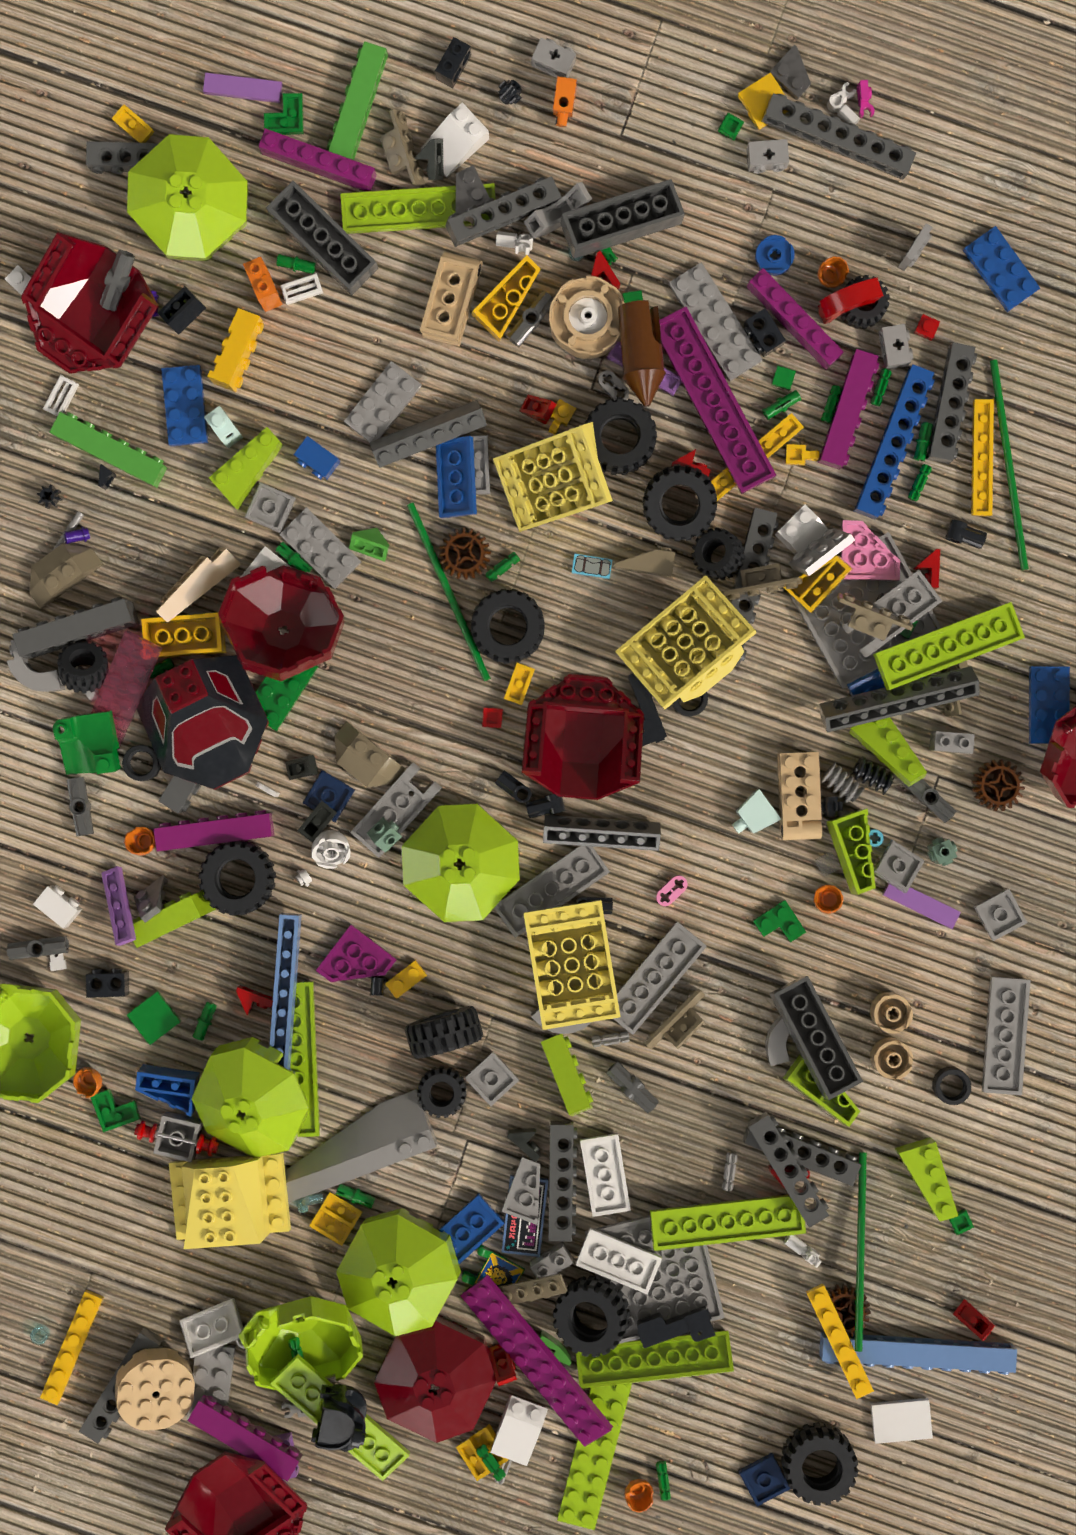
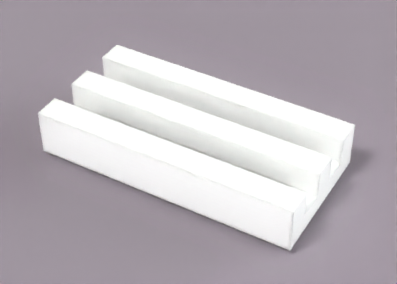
M317 273L280 285L287 305L323 293ZM315 280V283L286 292V289ZM316 287L318 288V289H315V290H312V291H309V292H306V293H303V294H300V295H297V296L288 298L289 296H292V295H295V294H298V293H301V292H304V291H307V290H310V289H313V288H316Z
M60 375L43 409L55 416H58L59 412L65 414L79 384ZM65 381L66 384L64 385L61 393L59 394L53 409H51L50 407L56 395L58 394L63 382ZM70 385H72L71 388H70V390H69V392H68V394H67V396H66V398H65V400L63 401V399H64V397H65V395H66V393H67V391H68Z

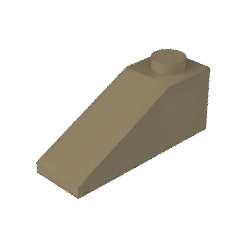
M660 547V550L656 549L617 562L614 565V569L671 577L676 552H671V548Z

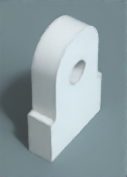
M257 782L255 785L274 797H278L280 794L261 782Z
M63 953L58 954V957L55 954L50 955L51 971L67 969Z

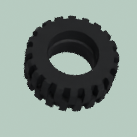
M617 397L616 400L608 399L605 403L598 404L585 421V424L593 422L598 461L604 473L607 471L611 475H628V472H635L647 463L654 451L657 438L655 421L651 419V413L643 409L644 406L642 404H636L632 399L628 398V401L623 400V397ZM625 420L635 427L638 440L630 452L615 454L604 447L601 433L608 422Z
M676 464L673 467H665L662 471L657 472L647 484L643 497V513L648 525L654 529L656 534L664 536L663 538L667 540L669 538L675 539L676 542L684 539L686 541L692 540L693 537L702 535V532L710 527L711 522L716 516L717 495L715 487L711 483L710 478L704 475L698 468H692L690 465L680 466V464ZM685 485L696 493L699 503L697 511L691 518L677 521L669 518L664 513L662 497L672 486Z
M506 588L496 592L493 591L487 597L482 598L481 602L474 609V614L471 618L473 639L479 650L495 662L504 664L521 662L536 652L543 640L545 622L542 610L537 605V602L525 592L522 593L517 589L507 590ZM505 608L517 610L526 621V632L522 639L509 645L496 641L490 632V621L493 615Z
M234 841L219 845L212 852L208 853L206 860L200 866L202 870L199 873L198 879H201L199 887L204 892L202 896L210 902L209 905L213 909L217 908L219 909L218 912L223 914L228 913L229 915L236 916L253 912L265 904L275 888L274 878H276V872L273 870V861L269 860V855L266 851L263 852L261 847L253 845L251 842ZM232 860L247 862L255 874V884L252 890L243 896L229 894L221 884V870L225 864Z
M473 1006L432 1015L406 1025L405 1028L411 1055L416 1059L460 1049L478 1042L483 1037L478 1013Z
M583 1276L578 1278L577 1281H572L566 1287L567 1292L561 1294L557 1299L555 1309L553 1310V1318H555L553 1325L555 1329L558 1328L556 1333L558 1338H563V1344L566 1347L569 1345L573 1348L572 1352L577 1354L579 1351L585 1357H588L589 1354H592V1357H599L601 1353L606 1355L611 1349L614 1350L626 1333L630 1323L628 1320L630 1310L626 1309L629 1304L627 1299L622 1298L624 1293L621 1289L617 1291L615 1289L616 1285L613 1282L607 1283L603 1277H600L598 1280L596 1276H589L586 1280V1277ZM581 1302H590L599 1306L606 1315L608 1326L602 1330H593L586 1327L577 1316L576 1305Z
M819 1422L813 1423L811 1427L806 1424L803 1425L804 1429L800 1431L797 1428L793 1431L794 1436L787 1438V1446H783V1456L781 1457L782 1469L790 1489H793L794 1494L798 1498L802 1496L804 1502L810 1503V1501H813V1504L820 1506L823 1502L825 1505H831L833 1500H836V1502L841 1501L842 1495L847 1496L850 1493L849 1487L855 1486L856 1480L854 1477H858L859 1471L857 1468L858 1460L848 1438L838 1428L832 1429L831 1425L826 1423L824 1426H821ZM817 1450H827L834 1453L837 1457V1462L834 1469L828 1475L816 1478L808 1476L802 1471L803 1462L810 1453Z

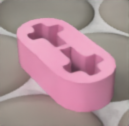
M680 875L672 877L656 893L657 902L661 906H669L686 890L687 880ZM676 879H677L678 881H680V880L682 879V880H683V882H682L683 887H682L681 889H680L679 887H677V888L673 891L672 888L675 886V882H674V881H675ZM671 891L672 893L668 896L669 901L666 902L664 900L661 902L660 899L662 897L660 894H667Z

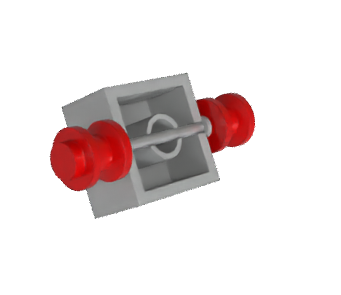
M169 1111L162 1115L159 1130L157 1123H154L153 1126H148L146 1121L142 1120L140 1124L137 1123L134 1135H137V1140L146 1137L149 1138L150 1143H153L155 1138H157L153 1154L192 1162L196 1157V1153L200 1154L201 1151L208 1152V1156L212 1157L213 1153H217L219 1147L216 1137L207 1140L201 1134L203 1127L201 1119Z

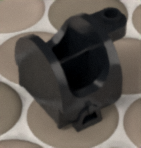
M335 1384L333 1386L322 1385L320 1398L324 1399L320 1422L317 1423V1429L313 1428L311 1442H315V1447L325 1450H342L347 1452L354 1448L359 1449L360 1445H364L366 1435L365 1417L367 1404L364 1396L352 1386Z

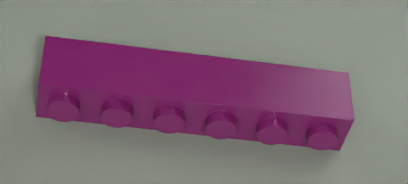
M266 128L258 146L261 154L364 192L372 190L377 176L374 167Z
M764 268L749 281L747 289L825 370L841 357L844 351Z
M856 349L853 353L818 463L838 470L843 465H847L850 457L847 453L849 447H853L856 436H853L855 428L858 429L862 418L859 415L861 410L864 411L868 400L865 397L867 392H870L874 381H871L873 374L877 373L880 363L877 362L879 356Z
M266 810L255 811L253 816H247V812L235 814L236 818L228 819V815L216 816L217 820L209 821V817L197 819L198 823L191 824L190 820L178 821L176 826H171V822L159 824V828H154L156 851L275 836L272 813L267 814Z
M203 1395L187 1420L244 1456L265 1461L287 1482L303 1456L296 1447L286 1445L281 1438L268 1434L261 1426L253 1425L245 1416H239L230 1407L220 1405L212 1396Z

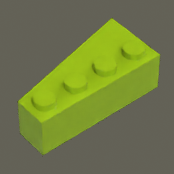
M266 427L214 472L209 479L229 502L239 510L243 501L251 493L252 488L260 480L263 472L271 464L283 447V444Z
M890 717L850 728V734L860 741L867 750L871 751L881 763L883 762L908 787L926 776L927 771Z
M868 808L859 809L826 821L850 893L854 895H859L876 888L874 866L871 858L872 846L870 845Z
M203 891L193 895L188 892L179 897L181 901L175 903L172 900L164 904V909L146 923L140 917L132 920L136 940L133 942L136 948L216 909H213L209 905L210 902L204 899L202 896L204 895Z
M559 1034L541 1041L568 1114L574 1116L592 1109L591 1103L594 1101L590 1091L586 1092L584 1087L586 1081L583 1073H579L576 1067L579 1065L576 1055H572L569 1048L572 1045L569 1037Z
M799 1054L783 1077L785 1081L847 1127H850L860 1113V1110L845 1092L830 1100L824 1099L801 1054Z
M929 1137L894 1148L934 1216L940 1222L958 1217L936 1141Z

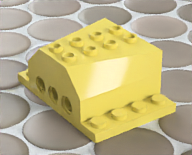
M593 422L493 458L519 532L613 501L598 461Z
M705 575L615 652L665 710L678 698L686 702L702 696L731 672L744 653L742 645L757 632Z
M597 900L524 912L542 1029L546 1030L619 1018L620 1011L602 901Z
M275 1153L258 1158L246 1155L196 1159L192 1162L171 1161L169 1163L176 1239H185L184 1249L260 1244L270 1233L288 1232L291 1230L283 1153Z

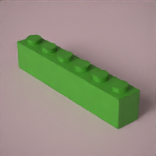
M364 41L362 48L359 47L357 53L358 62L352 68L351 84L346 86V99L340 105V117L334 123L333 139H329L327 151L352 160L355 159L388 58L387 48Z
M59 412L49 433L155 488L158 487L167 470V467L163 465V460L156 456H153L151 459L146 456L147 452L138 447L135 450L128 447L129 443L120 438L118 441L112 439V434L103 429L101 432L95 430V426L87 421H84V423L77 421L78 417L70 412H67L66 415Z

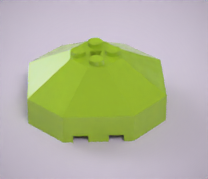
M169 134L128 171L127 213L168 259L207 262L213 254L225 246L237 232L247 225L248 182L209 137ZM184 187H188V190L192 191L188 198H184V195L180 194Z
M478 803L439 805L401 846L403 885L443 922L483 920L520 880L518 839ZM459 858L462 862H465L462 870H458V867L454 866V863Z
M0 984V1098L39 1103L75 1075L81 1019L57 989ZM26 1033H28L29 1035L34 1034L33 1043L31 1041H25V1039L27 1038V1036L25 1035Z
M250 1037L219 1045L208 1059L193 1094L192 1101L206 1133L253 1158L288 1151L291 1148L307 1118L309 1106L307 1098L304 1097L295 1076L296 1073L292 1069L288 1070L278 1064L283 1057V1053L271 1046L266 1048L258 1044L260 1040ZM239 1110H241L242 1113H246L244 1118L237 1115Z
M403 1208L367 1217L361 1224L336 1271L348 1310L394 1336L432 1327L461 1273L450 1235L444 1231L436 1230L432 1227V1224L425 1220L417 1219L408 1214L409 1211ZM390 1277H392L393 1280L398 1281V1283L395 1284L394 1288L392 1287V1285L387 1284V1282H389Z
M312 1296L256 1311L238 1335L246 1349V1368L250 1375L254 1376L256 1386L272 1390L276 1389L270 1384L271 1379L292 1360L291 1349L288 1344L289 1339L292 1337L299 1338L304 1360L326 1379L335 1377L336 1381L345 1379L363 1357L361 1335L347 1306Z

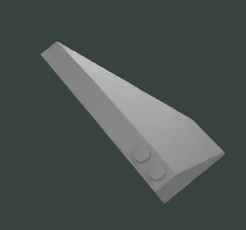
M415 1089L381 1102L344 1130L317 1147L310 1154L300 1159L293 1166L286 1169L288 1202L342 1184L437 1147L438 1142L427 1113L418 1102V1090Z

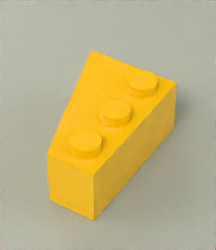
M837 555L810 576L805 574L799 576L802 579V584H798L797 588H783L811 613L853 568Z

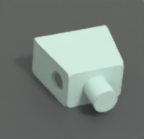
M218 406L204 416L227 448H230L243 438L221 406Z
M757 789L736 810L740 819L734 822L732 826L738 834L746 828L751 833H756L778 822L781 818L760 789Z

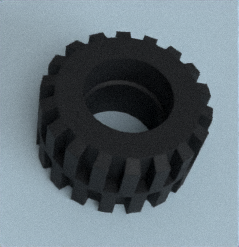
M864 275L863 278L857 276L854 280L851 279L845 287L868 280L869 275ZM881 280L879 283L883 297L873 303V309L870 311L854 308L843 313L841 319L843 321L847 320V325L851 326L854 324L856 329H859L860 326H862V329H867L868 326L872 327L881 320L890 303L888 302L890 296L886 294L888 289L886 286L882 287L883 282Z
M710 528L707 529L708 533L702 532V537L700 539L697 537L695 540L697 544L692 547L695 551L691 555L694 558L693 563L697 566L696 568L714 580H725L726 577H733L732 573L737 574L739 572L738 567H742L744 564L741 560L745 559V555L742 553L745 551L742 542L725 529L715 528L713 530ZM725 545L724 557L719 562L712 563L711 556L713 551L718 546Z
M85 640L82 643L76 641V644L70 643L68 648L64 647L62 653L58 655L59 678L68 690L74 689L75 693L82 691V694H86V691L92 693L95 691V688L100 689L102 684L107 682L109 676L107 654L101 646L97 647L96 643L92 642L90 644L89 641ZM84 664L91 666L90 668L83 670L75 668L79 665Z
M434 1067L431 1071L425 1073L419 1083L417 1092L418 1102L423 1106L422 1109L424 1111L427 1110L430 1116L436 1115V1118H440V1116L447 1118L451 1114L453 1116L464 1104L467 1092L466 1083H464L463 1076H460L457 1070H452V1067ZM437 1082L448 1083L453 1088V1097L446 1102L437 1101L431 1095L433 1084Z

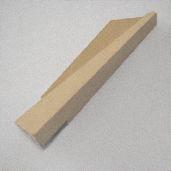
M222 547L210 559L201 556L162 597L160 601L162 605L155 612L166 622H169L238 568L240 562L226 548Z

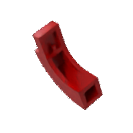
M878 277L850 285L820 300L818 312L823 324L832 322L849 310L875 303L883 297Z

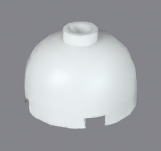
M336 830L321 832L312 843V858L320 867L334 869L342 862L345 864L350 858L351 850L348 840L342 833Z

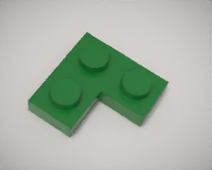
M283 93V113H264V130L266 128L282 135L304 134L303 94Z
M785 899L752 920L763 937L780 927L791 943L806 933Z
M110 1089L90 1097L103 1133L141 1119L135 1100L116 1106Z

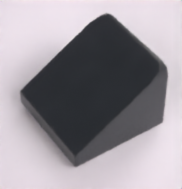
M100 464L98 486L107 490L115 479L116 474Z

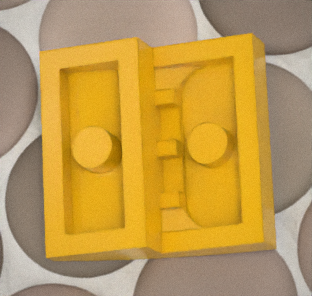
M771 72L738 93L739 100L747 109L749 118L758 130L768 125L761 121L773 93L784 95ZM782 110L783 114L788 112L787 110Z
M329 1192L309 1227L342 1246L361 1216L362 1211Z
M490 1424L456 1446L476 1481L490 1473L482 1461L483 1458H480L476 1453L477 1448L483 1444L489 1449L488 1453L491 1451L496 1433ZM491 1453L499 1465L509 1460Z

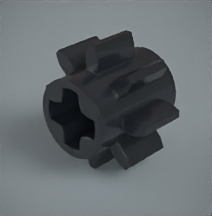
M504 80L498 86L500 88L498 96L504 104H516L522 98L520 96L522 88L515 80H508L507 82Z
M51 484L49 488L41 486L42 491L37 493L41 499L38 503L41 505L45 503V508L50 509L51 506L58 508L57 503L63 501L58 495L61 491L59 489L54 491V486ZM49 493L52 494V495L50 496V497H51V500H50V501L48 500V498H49L48 494H49Z
M823 797L821 812H824V817L838 816V811H843V802H838V797Z

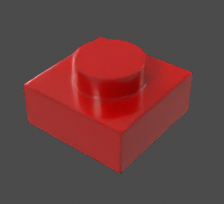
M922 314L914 334L932 341L940 321Z
M483 708L482 727L502 728L503 709Z

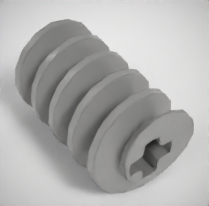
M835 762L824 773L821 783L829 781L827 788L834 786L833 793L840 791L838 798L846 796L845 804L849 801L854 802L865 788H858V782L852 783L853 777L846 778L848 775L846 771L840 774L842 768L840 766L835 768Z

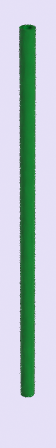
M991 360L990 368L1021 570H1027L1029 567L998 360Z

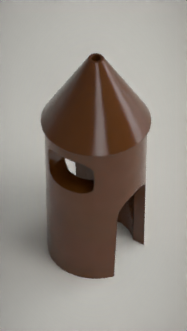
M638 300L624 303L618 307L623 364L622 378L643 406L648 407L651 405L666 371H664L658 306L650 309L649 300Z

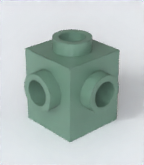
M384 817L367 832L374 844L385 853L402 837L398 832L399 826L393 820L389 822Z
M939 837L932 840V844L927 846L929 850L927 852L928 856L935 864L946 866L953 862L952 859L957 857V847L950 839ZM944 848H945L946 853H947V854H945V855L942 854V850H943Z

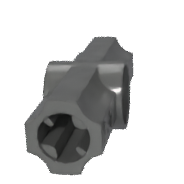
M118 250L113 267L106 275L104 282L106 287L102 294L100 305L107 310H117L122 294L129 285V274L135 261V256L128 251Z
M542 291L533 304L524 311L523 316L506 336L514 345L520 347L532 331L539 326L540 321L550 310L553 297L547 292ZM533 315L536 317V321L529 323L526 318Z
M85 778L67 779L70 797L69 809L73 814L76 837L94 834L90 812L91 803L88 800ZM79 801H81L84 804V809L82 812L78 811L77 804Z
M923 779L910 787L904 782L902 783L919 799L921 804L928 807L943 823L949 821L957 812L939 795L937 790L930 787ZM927 792H931L934 797L930 803L925 800Z
M67 936L39 938L7 944L9 960L37 958L69 952ZM36 943L42 947L40 953L35 950Z
M618 1061L606 1072L620 1086V1090L629 1099L634 1100L645 1112H651L659 1103V1100L645 1088L642 1081L634 1074L632 1075Z

